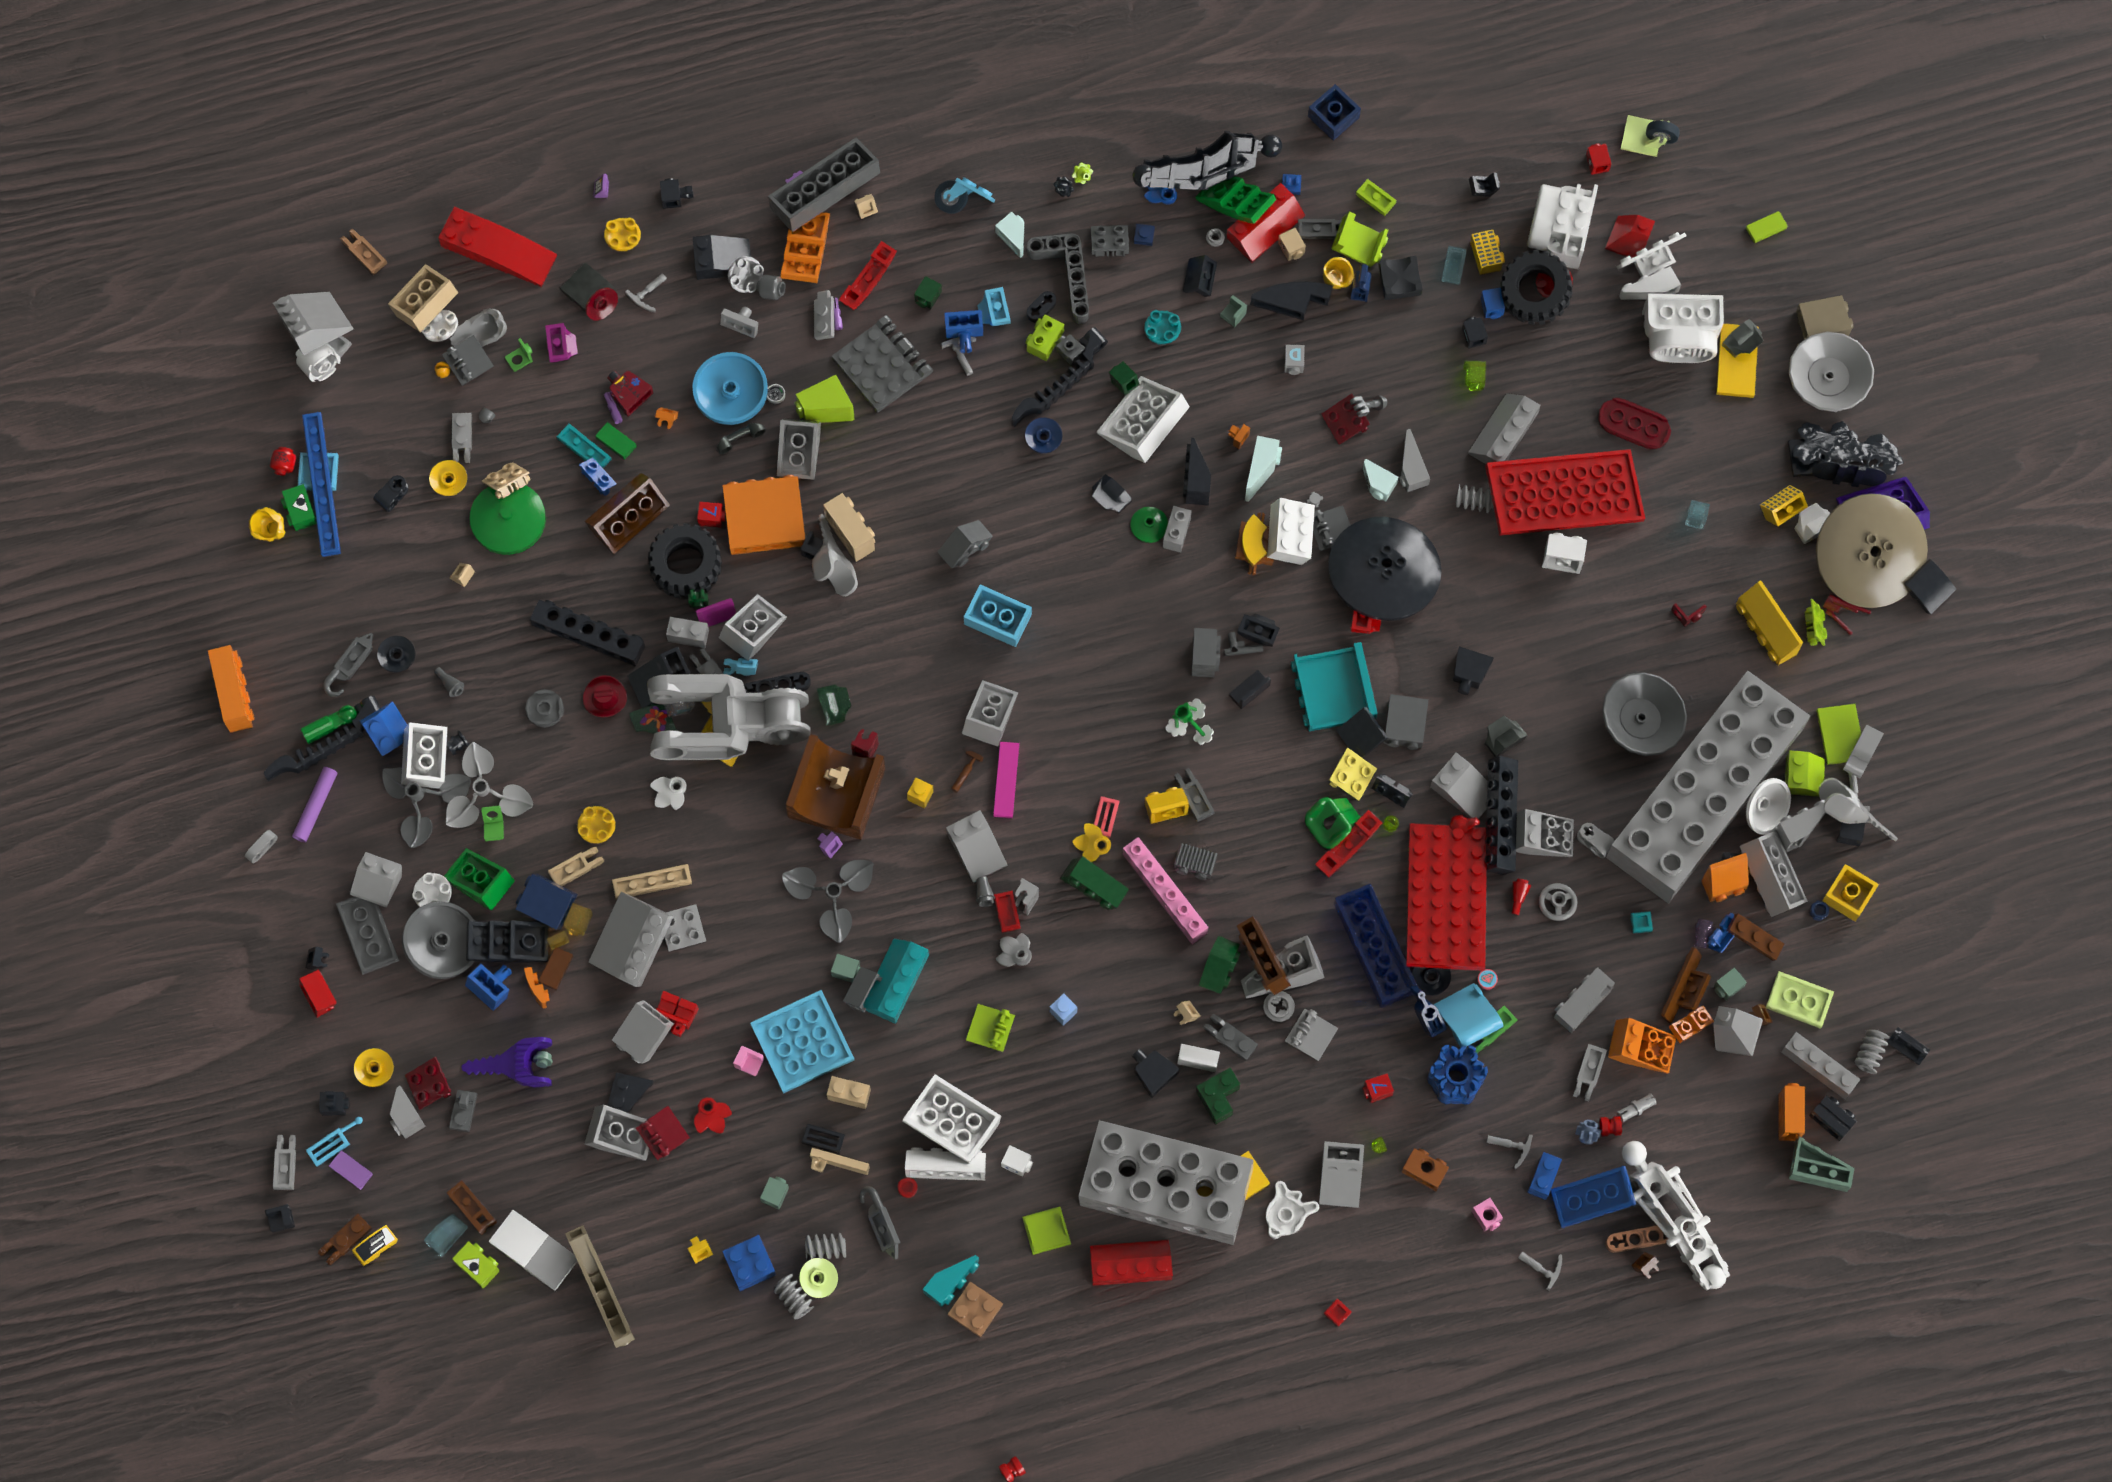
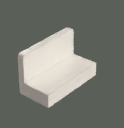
M1181 1044L1177 1064L1216 1072L1220 1052Z

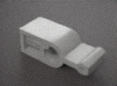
M1866 725L1843 770L1861 778L1884 733Z

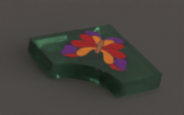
M655 703L629 713L636 732L646 731L654 734L661 731H677L667 704Z

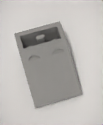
M1825 800L1815 803V807L1809 810L1807 807L1797 812L1798 815L1791 817L1789 815L1780 820L1775 831H1777L1786 853L1802 846L1825 815Z
M1528 809L1517 812L1516 852L1527 855L1573 857L1574 819Z
M1324 1142L1320 1205L1359 1208L1364 1145Z

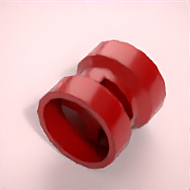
M1614 1116L1611 1119L1600 1117L1601 1137H1607L1609 1134H1614L1615 1136L1622 1135L1620 1116Z
M1016 1456L1011 1458L1007 1464L1003 1463L998 1466L1007 1482H1012L1015 1477L1026 1474Z

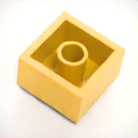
M1845 864L1822 901L1856 922L1879 884Z

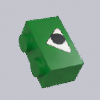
M304 484L282 491L284 498H281L284 509L288 508L289 515H286L289 526L293 525L295 530L298 531L317 524Z

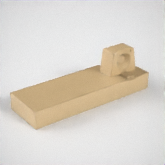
M812 1148L810 1158L812 1159L811 1169L818 1172H823L826 1164L868 1175L870 1169L868 1163Z

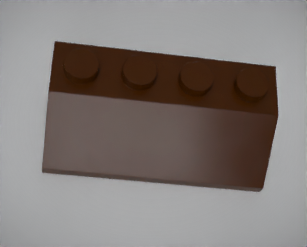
M640 473L584 522L593 534L615 554L670 505L648 476Z

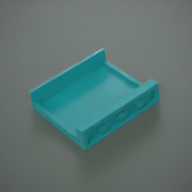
M1361 642L1354 643L1351 648L1297 657V654H1294L1293 661H1291V669L1293 673L1296 672L1295 687L1296 690H1300L1299 705L1300 708H1304L1303 723L1304 726H1308L1309 732L1342 726L1363 707H1367L1373 717L1377 718V708Z

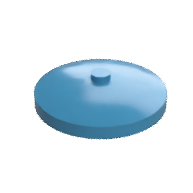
M726 352L709 358L699 367L693 380V396L697 407L707 418L720 424L734 425L748 421L762 409L767 399L768 384L763 369L754 359L741 353Z

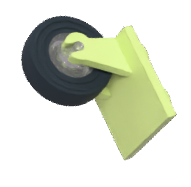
M1628 115L1621 149L1657 157L1658 149L1661 145L1677 142L1680 130L1669 121H1653Z

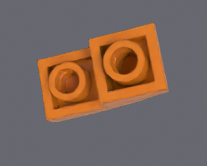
M532 967L524 968L526 981L533 997L542 1008H547L546 1002L550 1001L548 989L544 990L543 984L538 983L537 972L533 973Z
M1701 1006L1696 1011L1690 1012L1686 1017L1673 1023L1669 1029L1678 1042L1681 1043L1712 1024L1714 1020L1705 1007Z

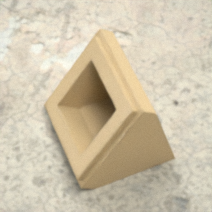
M459 563L450 579L465 587L475 571L471 565Z

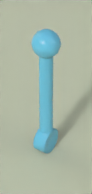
M356 1117L355 1121L340 1130L343 1133L354 1125L361 1124L363 1119ZM334 1136L333 1138H331V1139L328 1140L327 1142H333V1140H334V1138H335L336 1136Z

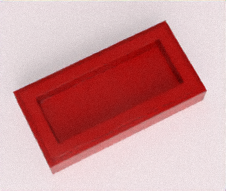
M1013 891L994 894L1002 933L1021 929Z

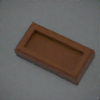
M555 947L538 982L557 991L573 958V954Z

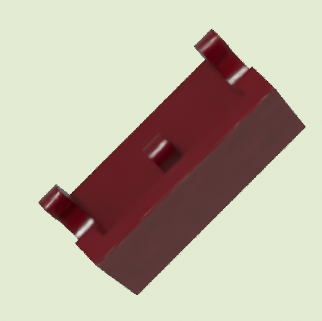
M862 729L855 740L851 742L852 755L872 758L879 745L878 734L872 731L868 739H862L864 729Z

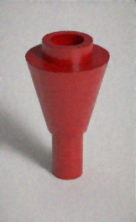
M1517 879V881H1513L1514 904L1511 914L1519 915L1521 904L1531 888L1527 880Z

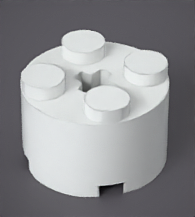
M328 343L305 355L301 353L300 349L296 352L297 365L312 382H315L314 380L316 379L319 381L327 379L335 372L336 363H340V356Z

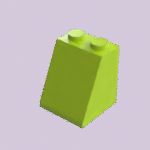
M836 375L796 394V412L800 419L820 421L821 423L855 420L853 405Z

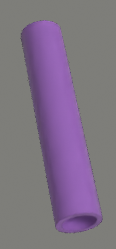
M323 767L292 835L296 840L307 842L338 774L335 770Z

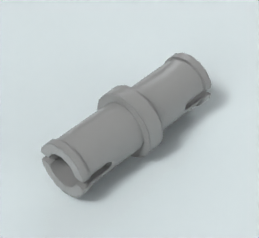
M1650 1093L1638 1101L1634 1100L1631 1102V1105L1617 1111V1116L1622 1118L1621 1122L1624 1123L1635 1115L1639 1116L1644 1110L1655 1106L1657 1103L1655 1098H1651L1653 1095Z

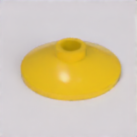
M442 461L431 470L429 477L431 487L436 493L443 496L456 495L466 486L467 472L456 461ZM448 478L453 479L451 483H447L446 480Z
M377 1048L362 1052L354 1064L356 1078L360 1083L368 1087H378L385 1084L391 1078L394 1069L393 1061L389 1054ZM374 1066H377L378 1071L375 1073L372 1072V1068Z

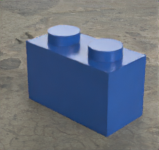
M1543 1152L1527 1193L1546 1200L1562 1159Z

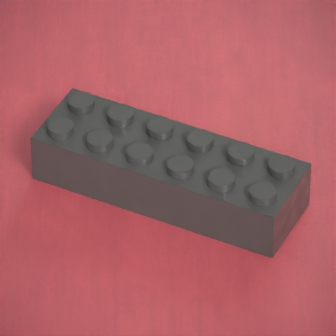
M854 138L768 196L770 209L793 232L880 174L879 160L857 138Z

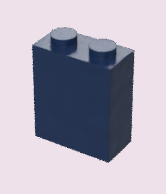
M532 874L525 881L524 886L526 888L523 894L521 893L517 898L516 904L518 905L516 910L556 930L562 929L578 894L538 874Z

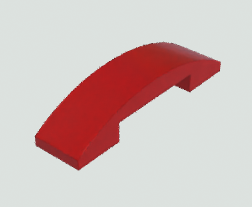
M881 241L871 254L870 261L853 284L847 287L839 301L855 310L880 281L897 251Z
M1368 810L1355 823L1349 835L1336 847L1327 851L1315 865L1330 878L1370 839L1383 823Z

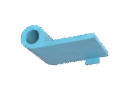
M1474 983L1434 1004L1441 1017L1451 1028L1460 1048L1467 1047L1504 1027L1499 1014L1484 997L1477 984L1475 985Z

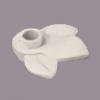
M660 777L650 784V787L658 792L655 799L656 807L664 808L671 804L672 808L677 810L683 805L685 800L683 793L686 791L687 786L685 780L681 777H673L671 779ZM679 784L680 788L675 790L673 788L674 785Z

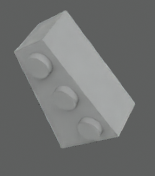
M1598 967L1591 975L1588 974L1581 981L1582 985L1578 989L1572 990L1568 995L1569 999L1566 1003L1561 1002L1555 1009L1557 1013L1554 1018L1570 1033L1605 999L1615 984Z

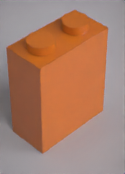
M1788 1083L1779 1093V1141H1796L1799 1136L1802 1137L1805 1134V1087L1799 1086L1798 1083Z

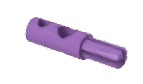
M835 297L834 328L835 330H842L841 311L838 298Z
M606 392L604 397L607 401V406L615 424H619L623 419L610 392Z

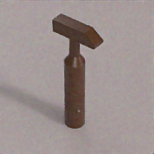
M966 751V755L972 757L969 764L965 765L951 790L958 793L971 772L975 760L982 762L983 756L973 751Z

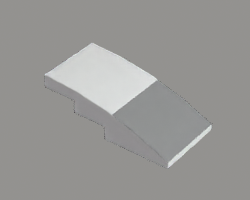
M514 1210L511 1211L489 1240L490 1244L554 1291H556L578 1262L573 1253Z

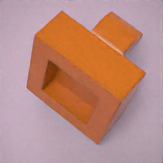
M660 407L657 409L655 416L660 418L657 425L659 427L662 426L663 420H666L668 422L667 428L670 429L673 426V421L678 418L679 411Z
M1244 424L1239 429L1232 425L1228 435L1234 439L1233 446L1238 449L1241 448L1250 434V427Z

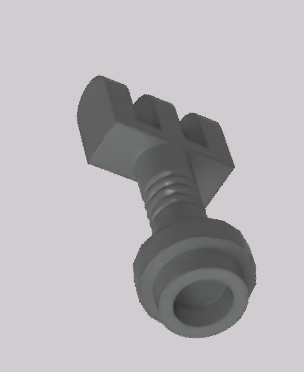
M1378 395L1372 401L1364 402L1362 396L1352 398L1350 403L1351 405L1356 404L1353 407L1354 410H1360L1357 412L1358 417H1363L1370 412V408L1383 410L1387 406V399Z

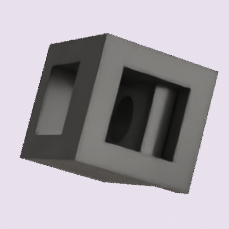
M1071 334L1067 337L1061 336L1056 342V352L1071 366L1081 359L1082 353L1085 352V347Z

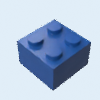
M759 1235L723 1251L739 1291L776 1275Z

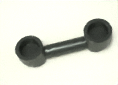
M759 423L748 424L746 427L728 436H724L717 445V451L720 455L726 454L733 448L730 442L748 433H751L753 438L760 437L766 432V429Z

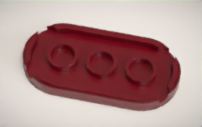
M1613 398L1604 402L1599 410V424L1606 432L1641 447L1658 449L1664 446L1670 438L1671 427L1666 417L1625 399Z

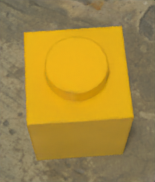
M915 778L907 793L908 801L925 809L933 794V785Z

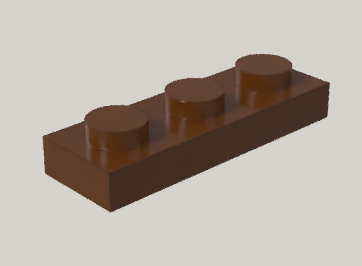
M1738 913L1734 914L1726 930L1772 961L1777 960L1784 946L1783 942Z

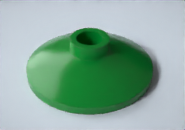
M1144 507L1134 513L1131 519V531L1138 540L1153 543L1165 536L1168 520L1161 510L1155 507ZM1152 520L1153 524L1148 525L1146 521Z

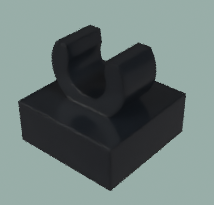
M320 947L309 949L305 968L314 970L327 967L328 964L322 963L321 958H328L329 954L322 953L323 948Z

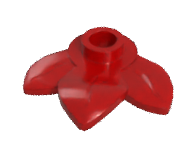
M712 1098L702 1099L698 1104L699 1112L694 1118L696 1130L702 1133L709 1128L715 1133L722 1134L725 1128L724 1118L732 1115L731 1109L727 1104L716 1103ZM711 1105L712 1108L710 1111H706L704 1107Z

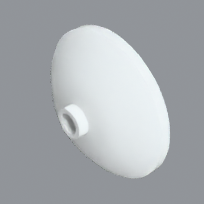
M1777 778L1767 779L1760 783L1751 793L1747 802L1746 818L1749 827L1754 832L1762 835L1774 832L1780 820L1787 816L1791 804V794L1789 787L1784 781Z

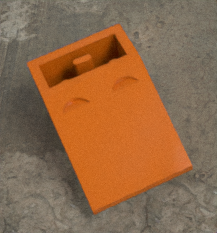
M1631 1018L1619 1019L1615 1022L1608 1057L1625 1064L1668 1074L1676 1037Z

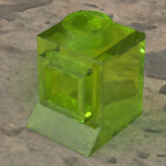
M1465 361L1463 366L1466 371L1465 385H1468V389L1471 391L1484 390L1486 362Z

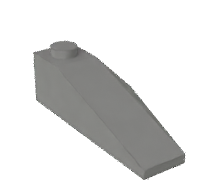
M1308 936L1289 942L1284 946L1285 949L1276 955L1291 984L1286 989L1307 985L1325 978L1318 956ZM1256 970L1241 980L1246 998L1272 993L1270 989L1266 991L1261 982L1263 978L1257 974Z

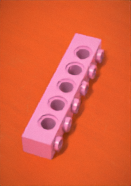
M1138 837L1123 848V856L1191 944H1194L1208 934V926Z

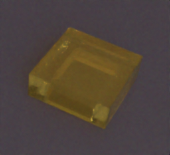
M565 931L547 938L553 950L555 947L558 948L569 943Z

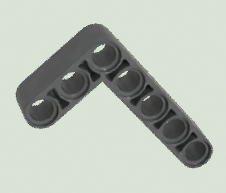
M1070 233L1031 238L1027 243V254L1031 259L1041 260L1065 257L1072 318L1077 324L1086 323L1089 319V304L1080 237ZM1075 243L1076 246L1070 247L1068 244ZM1051 245H1057V246H1058V247L1055 248V249L1050 248ZM1032 247H1039L1040 249L1037 250V251H1034V250H1032L1031 248H1032ZM1077 260L1078 263L1072 264L1070 261ZM1079 277L1081 279L1079 281H1074L1072 278ZM1081 294L1083 296L1081 298H1076L1074 295ZM1083 311L1085 314L1078 315L1076 312Z

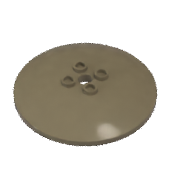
M1881 494L1859 495L1838 505L1824 521L1816 543L1817 566L1827 587L1843 601L1865 608L1887 606L1906 596L1909 592L1904 584L1927 561L1928 547L1926 534L1916 514L1903 502ZM1873 546H1877L1879 549V553L1875 557L1870 553Z

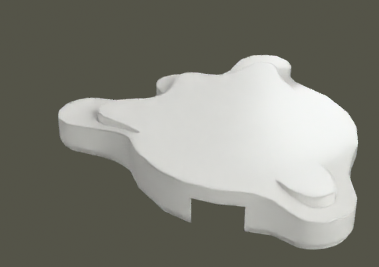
M1278 1181L1275 1184V1197L1269 1203L1266 1210V1221L1269 1227L1268 1234L1271 1238L1278 1239L1281 1236L1296 1233L1303 1226L1307 1216L1319 1210V1204L1316 1201L1302 1203L1300 1200L1302 1193L1300 1191H1290L1283 1181Z

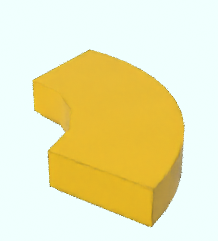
M1255 514L1248 520L1242 534L1243 552L1252 567L1267 553L1263 548L1261 540L1267 527Z

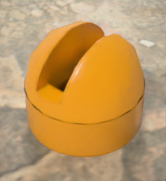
M438 362L435 365L436 375L440 378L447 377L450 374L449 365L445 362Z

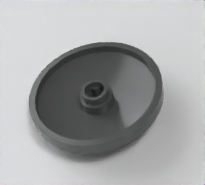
M432 902L421 906L409 917L403 928L402 947L407 960L418 972L431 978L449 979L462 974L474 962L466 960L467 922L474 921V919L463 908L448 902Z

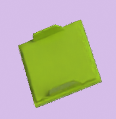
M1061 1207L1022 1217L1033 1255L1071 1245Z

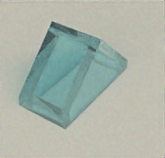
M1448 246L1441 281L1460 285L1467 249Z

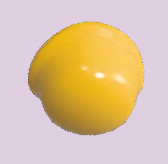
M1335 257L1325 264L1323 268L1325 284L1332 285L1333 289L1346 288L1352 284L1354 272L1348 260Z

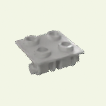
M696 904L666 912L674 916L665 934L668 951L706 941Z
M1304 1009L1285 1042L1319 1061L1338 1028L1317 1016L1314 1010L1310 1009L1308 1011Z

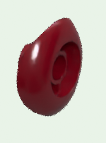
M607 675L592 679L586 686L583 694L585 709L597 717H611L619 713L627 702L624 686L616 678Z

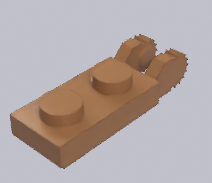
M351 229L349 233L356 241L352 244L344 236L340 240L373 275L376 274L387 264V261L363 236H360L354 229Z

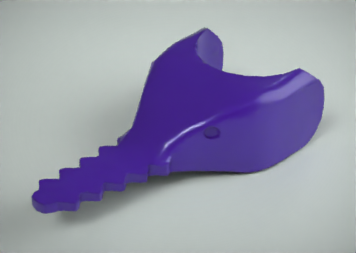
M547 1037L522 1039L503 1054H497L494 1058L489 1056L488 1059L482 1057L480 1061L478 1059H475L473 1062L468 1060L462 1065V1071L468 1075L472 1072L475 1075L479 1072L483 1075L486 1072L490 1075L494 1072L497 1075L502 1073L524 1086H551L552 1080L534 1076L531 1066L534 1055L538 1051L552 1046V1040Z

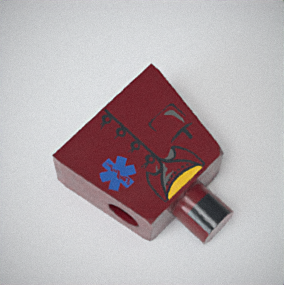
M613 371L607 377L612 383L609 387L610 394L627 417L654 394L650 384L630 371H626L622 376Z

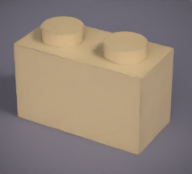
M832 1076L827 1098L830 1101L866 1109L871 1088L867 1084Z

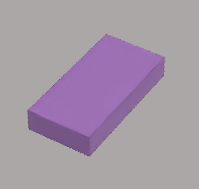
M342 1150L329 1165L331 1169L360 1190L373 1175Z

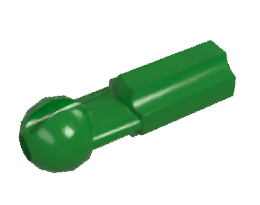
M343 706L339 711L301 728V731L307 743L310 744L335 731V729L352 723V720L357 717V712L353 706Z

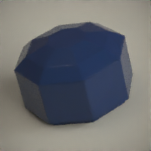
M1816 901L1811 905L1809 914L1814 920L1822 921L1828 916L1829 907L1826 902Z

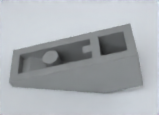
M1411 429L1406 431L1402 471L1399 477L1401 485L1406 487L1407 492L1428 486L1430 482L1429 474Z

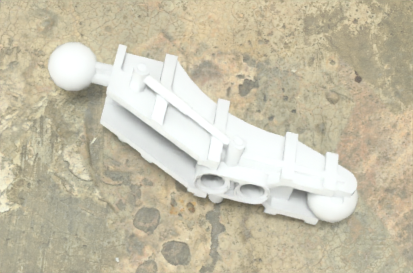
M1638 1141L1626 1143L1622 1149V1157L1627 1164L1635 1166L1637 1169L1629 1177L1631 1180L1636 1181L1640 1188L1633 1193L1635 1201L1640 1204L1649 1217L1667 1236V1245L1670 1247L1676 1245L1682 1255L1680 1256L1682 1262L1686 1263L1693 1272V1279L1699 1282L1706 1291L1721 1288L1725 1284L1726 1278L1730 1276L1727 1268L1728 1265L1723 1261L1718 1252V1247L1713 1243L1704 1227L1710 1222V1218L1707 1215L1703 1217L1678 1174L1680 1173L1679 1167L1675 1166L1666 1172L1662 1165L1654 1162L1647 1164L1645 1161L1647 1155L1645 1146ZM1655 1182L1656 1188L1654 1191H1651L1650 1186ZM1682 1192H1684L1685 1196H1686L1687 1199L1690 1201V1203H1691V1205L1693 1206V1208L1690 1206V1204L1688 1203V1201L1685 1199V1197L1683 1196ZM1666 1193L1683 1215L1677 1217L1674 1222L1657 1200ZM1688 1222V1228L1683 1230V1224ZM1697 1238L1698 1244L1693 1247L1692 1242ZM1711 1257L1714 1264L1706 1266L1701 1271L1698 1264Z

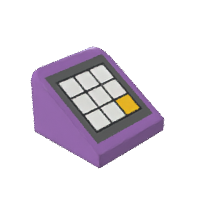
M603 174L595 180L594 198L608 197L609 180L607 174Z

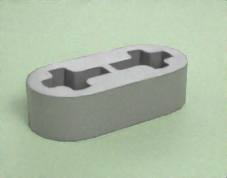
M267 830L248 849L245 857L251 863L257 862L276 842L277 835L271 830Z

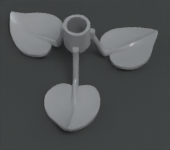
M472 742L464 753L462 768L464 773L470 778L478 775L477 780L473 783L475 793L471 802L465 796H456L449 802L446 810V825L453 828H463L472 825L479 816V809L473 805L477 796L484 797L488 793H492L501 798L499 802L501 811L510 817L519 816L531 809L533 801L529 793L518 785L511 784L505 786L503 795L490 789L487 781L482 779V774H488L494 766L493 756L488 750Z

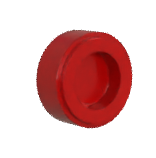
M906 1177L899 1181L898 1192L902 1197L911 1198L917 1193L918 1187L914 1179Z

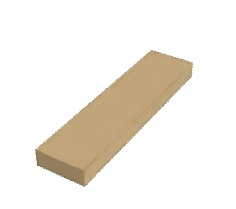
M685 864L613 879L612 883L617 900L621 892L630 896H637L692 884L689 866Z

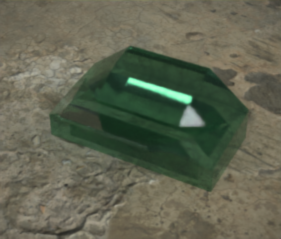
M835 684L817 688L826 725L844 722L846 713L852 706L847 688L838 687Z

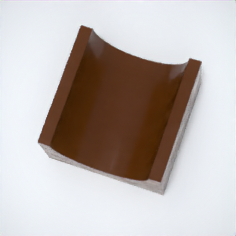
M810 734L786 802L788 818L862 840L885 773L884 756L876 754L875 757L864 758L846 754L826 745L818 736ZM841 766L849 769L843 787L839 789L829 787L831 781L824 778L826 770H830V768L836 769Z

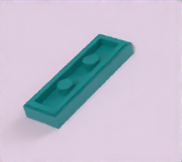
M568 424L557 436L560 442L584 461L594 458L604 468L612 460L608 454L571 424Z

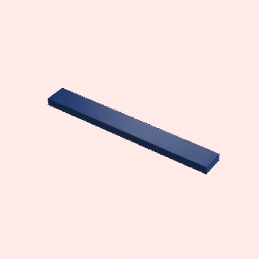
M321 412L304 414L302 418L321 556L341 554L322 414Z

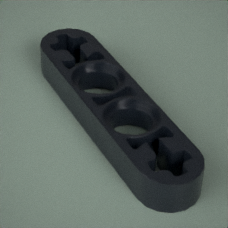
M797 672L744 683V687L750 693H754L752 692L754 691L753 687H756V692L761 693L759 689L762 685H768L770 690L779 689V682L787 681L789 683L788 688L804 691L810 687L811 679L806 672ZM801 677L807 680L804 685H801L799 682ZM791 679H793L794 682H797V683H794L795 687H793V688H792Z

